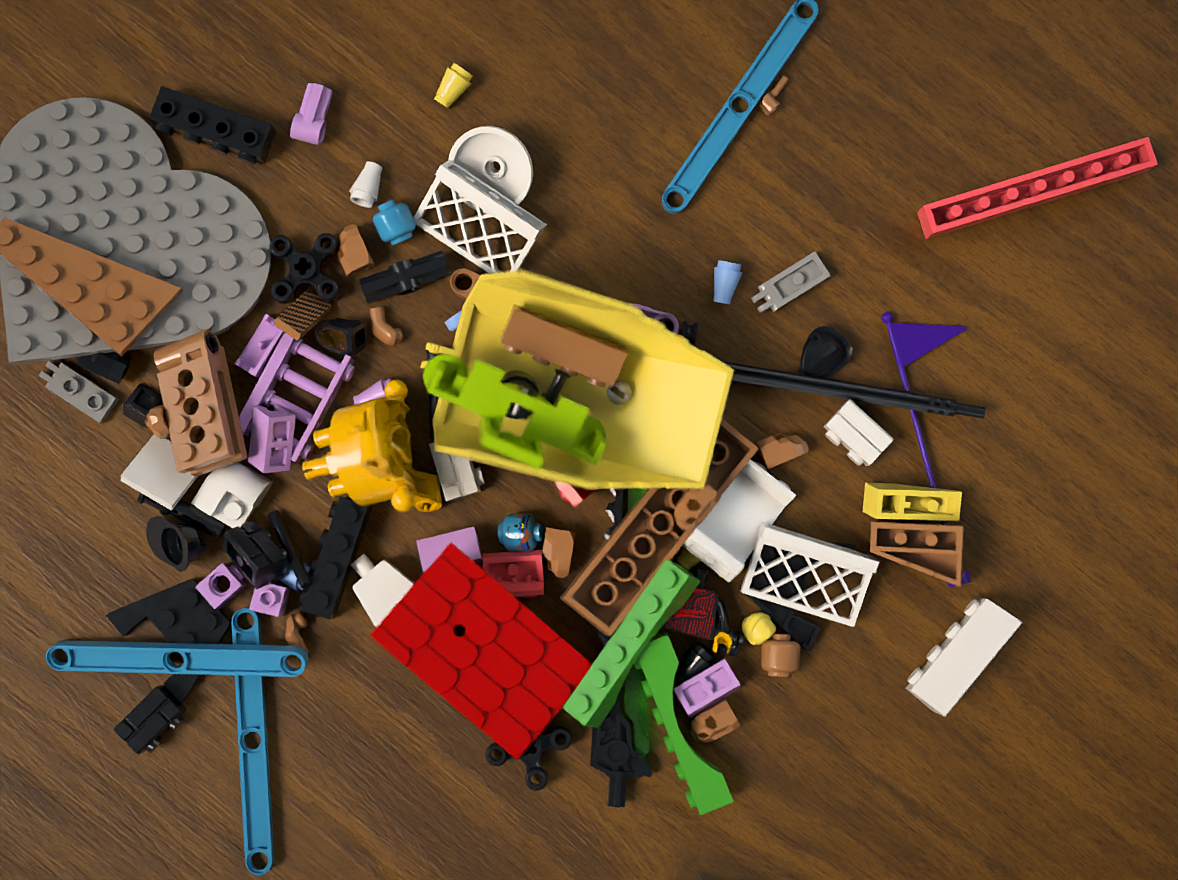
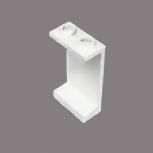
M750 459L722 494L716 506L705 520L696 527L682 546L726 581L730 582L739 574L744 567L743 563L754 550L761 522L772 525L796 494L790 491V487L786 483L776 480L767 473L766 468L762 464L753 462Z

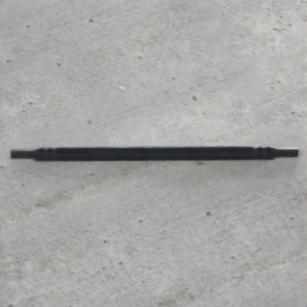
M721 361L734 370L733 381L952 417L958 414L983 419L986 407L958 403L957 399Z

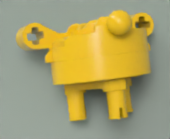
M392 380L388 382L385 386V397L338 409L333 414L330 427L314 431L313 438L316 446L323 448L331 445V452H328L325 457L304 461L302 465L303 470L313 469L304 473L308 480L328 474L338 475L339 478L330 479L328 483V491L333 498L348 494L353 501L361 506L391 500L393 507L400 512H407L413 506L422 512L436 511L442 507L439 476L419 472L412 468L411 434L405 422L406 413L410 410L404 402L408 394V388L403 381Z

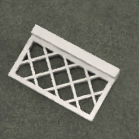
M451 160L440 165L435 174L436 178L413 217L416 225L489 274L502 272L498 269L496 258L509 256L512 267L510 271H518L547 224ZM441 183L451 188L454 199L440 201L438 188ZM471 201L474 203L478 216L465 218L461 202ZM455 203L459 219L446 222L442 206ZM436 207L440 223L432 225L422 217L427 209ZM495 217L498 219L502 232L489 234L485 218ZM479 220L483 236L470 238L466 222ZM460 224L464 239L456 241L451 238L447 226ZM519 233L528 239L523 249L513 250L510 239L511 234ZM504 236L508 252L494 254L491 238ZM485 240L488 255L479 257L474 253L471 242ZM516 254H520L519 257H518L517 260H516V259H515V255H516Z
M761 522L758 530L759 536L740 590L741 593L854 627L872 573H876L879 562L871 555ZM763 545L776 547L780 557L764 565L760 557ZM781 549L789 551V553L783 555ZM796 554L804 556L808 566L792 573L786 560ZM809 558H812V559H815V560H818V561H816V562H814V563H811V561H810ZM758 560H759V562H760V564H761V567H759L758 569H756V566H757V563H758ZM783 562L789 576L774 583L767 569ZM824 563L831 564L836 575L821 582L814 568ZM837 566L846 570L839 572ZM764 571L771 585L762 590L750 588L752 578ZM812 571L818 584L802 592L795 578ZM852 572L863 574L860 585L851 590L848 589L842 578ZM839 579L845 593L830 600L824 586ZM792 580L799 594L789 599L781 597L777 587ZM821 589L827 602L816 608L809 606L805 596ZM774 590L776 595L770 594L768 592ZM857 593L856 598H855V601H854L852 595H854V594ZM802 598L804 604L796 601ZM849 598L852 604L849 618L838 615L833 605ZM830 607L832 612L825 611V609Z

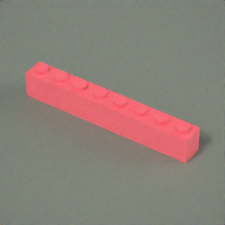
M1146 137L924 205L917 214L925 239L927 240L1143 174L1154 168L1158 163L1150 139Z

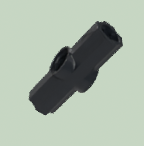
M439 251L416 260L406 259L390 265L387 270L363 277L359 281L367 303L371 304L396 294L402 296L421 289L422 285L446 278L451 273L443 251Z

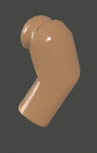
M384 307L370 309L373 335L386 345L399 344L403 340V332L401 329H394L386 323Z
M298 612L296 615L291 614L286 621L285 638L289 646L301 647L308 654L309 649L300 633V629L308 624L307 618L302 612Z

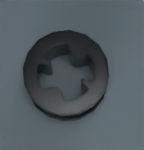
M683 321L681 336L695 347L698 323L694 322V324L689 325L687 321Z
M729 627L732 645L728 655L734 657L741 648L743 632L736 631L734 633L733 628ZM718 644V651L726 652V645Z

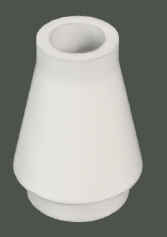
M366 162L364 169L349 190L351 193L350 200L353 203L370 208L373 202H377L380 176L383 169L380 165L374 162Z

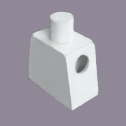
M363 554L351 564L361 577L352 588L373 624L377 627L415 582L387 559L382 560L375 566Z

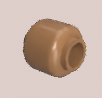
M773 634L772 640L762 643L761 667L763 670L768 671V676L792 677V672L799 670L800 645L795 641H790V635Z

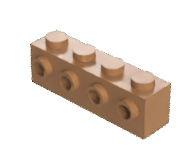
M516 304L512 307L501 335V343L505 344L504 348L519 355L522 351L533 355L532 359L543 365L548 366L550 362L561 366L560 370L571 376H577L578 373L589 377L588 381L599 387H605L606 384L614 387L627 356V351L622 346Z

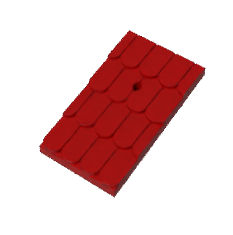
M452 542L449 543L369 635L517 760L523 756L560 713L593 665ZM465 629V635L461 637V633Z

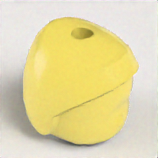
M763 612L753 613L742 622V632L752 645L764 643L776 631L770 616Z

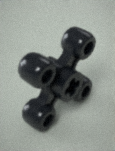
M331 233L320 234L315 240L313 249L307 253L297 252L292 241L285 235H277L271 239L269 249L272 255L287 261L290 267L288 276L274 283L271 288V295L276 302L284 305L289 304L295 298L298 287L304 284L313 285L317 290L318 296L325 302H333L341 295L340 285L336 280L323 276L320 269L323 260L334 256L339 250V242ZM326 241H331V246L328 249H323V244ZM285 243V249L278 251V246ZM304 263H307L311 269H307L304 275L299 269L304 268ZM333 286L332 293L325 294L326 287ZM287 288V294L282 297L279 296L280 290Z
M559 726L546 735H540L534 744V747L537 748L536 752L524 753L520 758L526 765L525 783L529 789L540 791L546 787L548 774L540 763V757L548 749L561 751L569 748L573 741V736L568 728ZM558 733H563L566 736V742L563 744L558 743L555 740V736ZM496 742L490 744L485 751L487 762L493 766H501L507 760L514 758ZM494 749H499L502 752L501 759L493 758L492 751ZM533 774L541 775L542 782L539 784L532 782L531 776Z

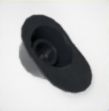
M159 516L151 518L147 523L146 535L151 550L160 560L179 572L185 571L188 564L196 561L200 553L207 549V544L200 539L197 530L190 524H174Z

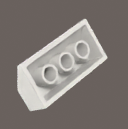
M980 598L978 601L974 599L967 605L964 610L966 616L960 623L954 622L945 633L947 639L941 646L935 645L926 656L928 662L922 669L916 668L907 679L909 685L906 689L929 709L942 716L947 715L1022 623L987 598Z

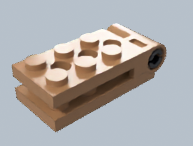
M210 329L190 335L180 341L157 348L154 351V361L160 371L157 375L177 472L184 474L190 472L194 476H200L248 458L224 347L220 346V342L215 334L210 335L212 333Z

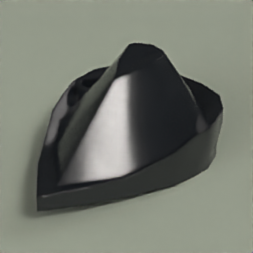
M827 326L816 328L810 333L803 346L798 374L825 378L836 373L848 363L852 356V347L849 341L833 328Z

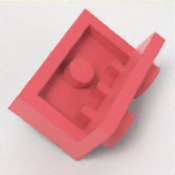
M542 550L482 554L483 570L514 597L522 596L523 598L530 599L538 595H544Z

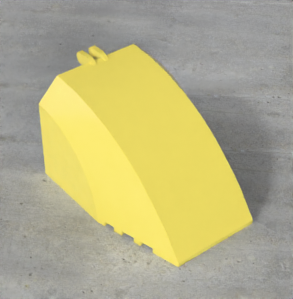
M522 270L480 275L463 304L452 349L427 343L425 350H428L430 353L457 356L465 363L468 373H470L476 359L505 371V373L515 370L526 372L534 378L538 386L539 395L542 396L543 393H547L556 375L555 369L560 370L561 366L551 362L548 366L534 361L532 359L533 355L522 351L519 355L504 348L505 344L501 343V335L512 307L516 304L624 347L627 351V356L617 380L626 382L632 389L630 401L624 405H616L607 396L609 385L606 384L605 387H599L588 381L589 377L578 373L577 376H571L566 379L554 404L556 407L562 396L589 408L587 416L594 417L602 423L606 432L607 444L597 465L574 457L544 442H541L545 459L540 469L481 445L479 423L482 415L441 397L438 399L433 418L434 451L583 488H704L734 370L707 352L700 351L692 346L682 336H677L670 332L660 322L651 320L635 306ZM422 361L421 368L425 369L429 361ZM616 386L612 390L621 398L625 395ZM505 416L499 431H507L521 438L530 417L528 420H516Z

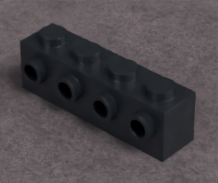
M161 86L149 117L159 132L170 136L174 132L184 135L183 139L195 145H200L201 142L210 144V149L223 155H227L228 151L238 154L239 160L252 165L256 161L265 164L276 134V130L271 124Z
M341 496L338 501H333L328 516L332 518L329 530H323L319 541V546L323 547L319 558L315 557L310 567L309 574L313 575L312 585L303 589L300 597V602L304 603L302 611L329 620L335 619L352 569L351 564L355 560L372 506H361L355 501Z

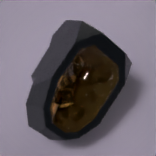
M342 318L323 320L315 329L316 340L319 345L327 351L342 355L358 354L365 349L368 341V326L359 320Z

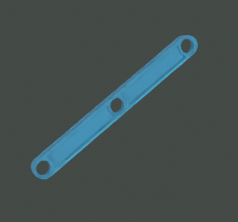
M796 0L664 191L662 206L666 212L679 214L686 209L815 21L818 14V5L814 0ZM800 5H808L812 9L813 15L810 18L803 19L798 16L797 8ZM737 98L744 99L748 104V109L743 113L735 112L732 108V102ZM671 193H679L683 198V204L677 208L670 207L666 201L667 196Z
M249 608L237 610L232 616L231 622L233 644L262 645L261 619L258 612L249 610ZM245 612L250 613L254 618V624L248 630L241 628L238 623L240 615ZM234 675L245 864L252 874L262 875L272 868L275 860L264 676ZM249 732H256L261 737V744L258 748L253 749L246 745L245 737ZM262 852L267 856L268 864L265 868L260 869L253 865L252 856L255 853Z
M63 640L56 642L46 652L47 664L52 669L58 671L295 677L302 674L309 663L308 654L303 648L277 645ZM55 649L64 650L68 655V661L60 662L57 660L54 654ZM179 652L184 658V664L175 665L172 663L170 653ZM292 654L298 656L302 662L301 667L292 668L289 666L286 660L287 656Z

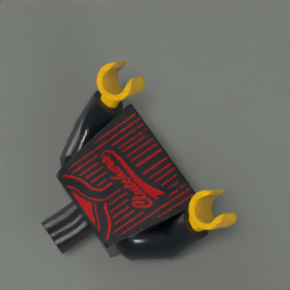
M692 568L691 574L701 580L686 603L661 628L714 640V652L717 653L718 644H724L727 647V653H729L732 639L729 636V616L724 601L717 596V592L705 589L709 572Z

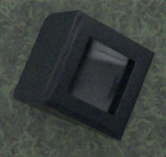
M140 383L124 402L123 415L148 428L145 423L147 414L150 409L163 404L162 395Z

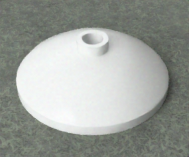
M495 126L476 127L463 134L451 149L448 161L451 160L515 204L519 205L527 196L533 181V165L526 147L511 132ZM494 161L500 164V170L494 168ZM464 201L466 205L477 211L474 203Z

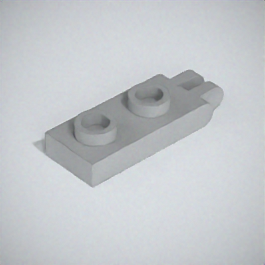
M814 251L758 287L760 293L753 296L751 300L753 303H756L765 298L766 303L758 307V311L762 313L771 308L775 312L825 281L831 275Z
M48 361L45 366L54 371V374L51 376L44 371L40 372L39 376L48 382L45 387L97 422L103 424L119 399L61 362L57 366Z

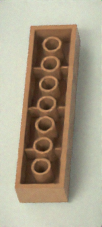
M721 419L705 482L717 491L720 496H722L759 449L724 419ZM647 488L562 594L560 599L604 635L611 636L625 619L666 559L671 560L696 529L683 530L677 526L674 518L675 505L688 488ZM690 499L687 504L689 511H698L701 507L697 500ZM690 517L686 524L695 521L696 518Z

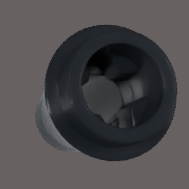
M697 642L695 646L691 645L676 670L675 679L681 684L712 667V662L716 656L701 642Z

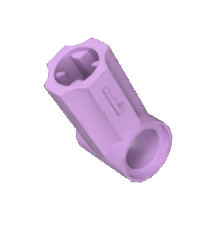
M308 83L300 111L295 114L292 121L291 138L321 145L326 131L325 118L333 95L331 89L316 83Z

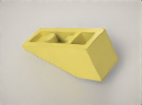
M865 483L863 512L875 519L959 521L962 492L892 483Z

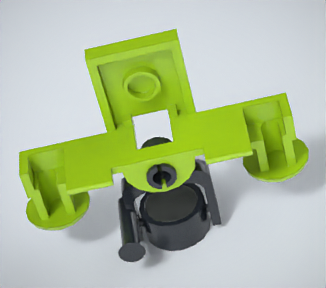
M450 354L437 355L425 366L423 379L427 392L482 415L479 423L480 442L483 446L536 469H540L545 459L541 442L594 465H597L606 447L605 428L596 418L587 416L589 408L562 396L557 406H554L566 379L571 377L561 370L555 369L556 375L547 393H543L540 396L537 383L528 373L519 370L505 373V371L479 359L475 360L470 373H468V368L461 359ZM505 416L516 420H528L530 417L521 438L507 431H499Z

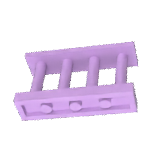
M284 332L244 406L239 420L242 434L249 437L254 406H279L289 413H294L297 420L308 425L300 441L293 437L292 450L294 453L290 460L300 464L302 459L307 460L312 453L314 444L311 442L314 431L319 429L344 381L348 382L351 379L356 367L353 366L355 360L348 355H345L342 362H339L304 344L303 339L297 341ZM298 353L335 372L336 374L328 389L289 369L290 366L287 363L292 354L297 355ZM278 380H286L321 398L322 400L314 415L277 396L274 388Z

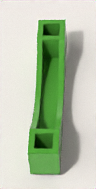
M666 559L563 706V709L584 726L599 728L615 705L623 682L642 650L662 625L686 603L701 580L678 563Z
M663 631L651 638L636 659L634 666L636 670L642 669L646 677L645 680L641 681L647 698L653 696L657 705L652 711L658 726L664 724L668 735L663 736L669 754L675 752L679 761L673 764L679 780L686 779L690 790L685 791V795L690 808L697 807L699 814L703 815L734 801L720 768L706 761L694 751L678 727L674 714L672 693L674 677L679 662L667 632Z

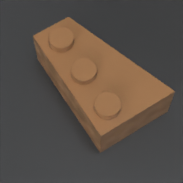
M871 522V553L962 587L963 526Z

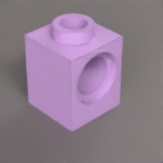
M222 563L195 587L214 609H220L246 587L247 584L243 580L244 574L234 563L231 566L229 563ZM223 575L230 580V587L226 592L220 591L217 586L218 579Z
M270 582L264 587L255 588L249 610L277 617L284 616L291 587Z

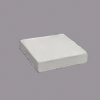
M153 435L122 473L121 481L172 511L198 476L191 475L190 472L185 474L177 472L172 443L167 439H160Z

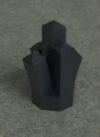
M116 352L105 353L106 355L95 353L75 359L77 365L120 384L133 358L125 354L121 357Z

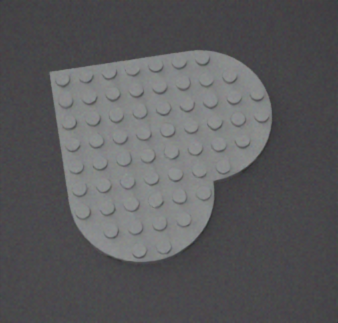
M81 97L58 100L39 107L22 118L9 131L0 145V221L5 217L182 288L183 292L128 350L165 346L206 329L212 330L210 335L215 334L217 336L229 330V327L243 317L245 318L260 300V296L269 280L272 254L269 249V234L258 209L242 191L217 176L194 170H171L170 161L160 138L146 121L131 110L119 104L97 98ZM0 255V282L8 358L11 365L115 352Z

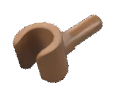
M785 76L780 79L775 88L767 93L760 102V108L767 116L780 106V103L775 98L789 81Z

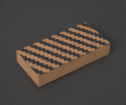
M307 289L276 317L274 325L299 341L329 312L332 305Z

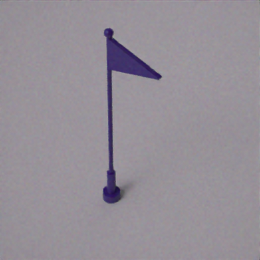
M890 312L882 314L881 319L887 326L904 391L910 392L904 366L966 330L967 327L892 323L893 315ZM909 409L930 487L937 488L916 410ZM940 521L941 525L947 526L946 521ZM969 570L963 571L962 584L972 582ZM947 582L948 587L956 586L954 584Z

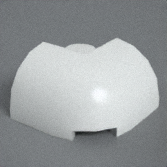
M233 463L212 471L191 503L231 528L241 527L242 524L247 523L255 508L259 507L273 481L248 466Z

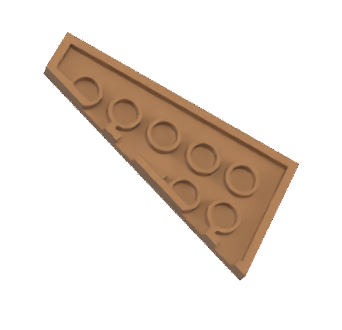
M5 217L0 221V255L121 357L183 292L182 288Z

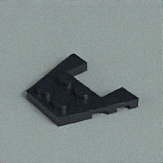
M829 542L851 550H855L856 545L850 543ZM764 544L760 557L765 565L779 558L780 555L776 547ZM781 549L783 555L789 553V551ZM799 554L786 560L792 573L808 566L804 556ZM809 558L811 563L816 562L815 559ZM758 560L756 569H758L759 567H761V564H760L759 560ZM783 562L767 569L774 583L789 576ZM764 571L752 578L750 588L762 590L771 585ZM812 571L795 578L802 592ZM792 580L777 587L780 596L786 599L799 594ZM774 590L768 592L770 594L776 595ZM745 594L790 637L799 643L803 649L811 651L821 628L820 626L793 614L795 609Z
M195 578L155 593L106 615L122 636H126L148 617L170 643L220 644L231 626V621L221 609H214L196 589L195 586L199 583ZM173 674L163 684L181 704L188 698L191 689L201 674Z

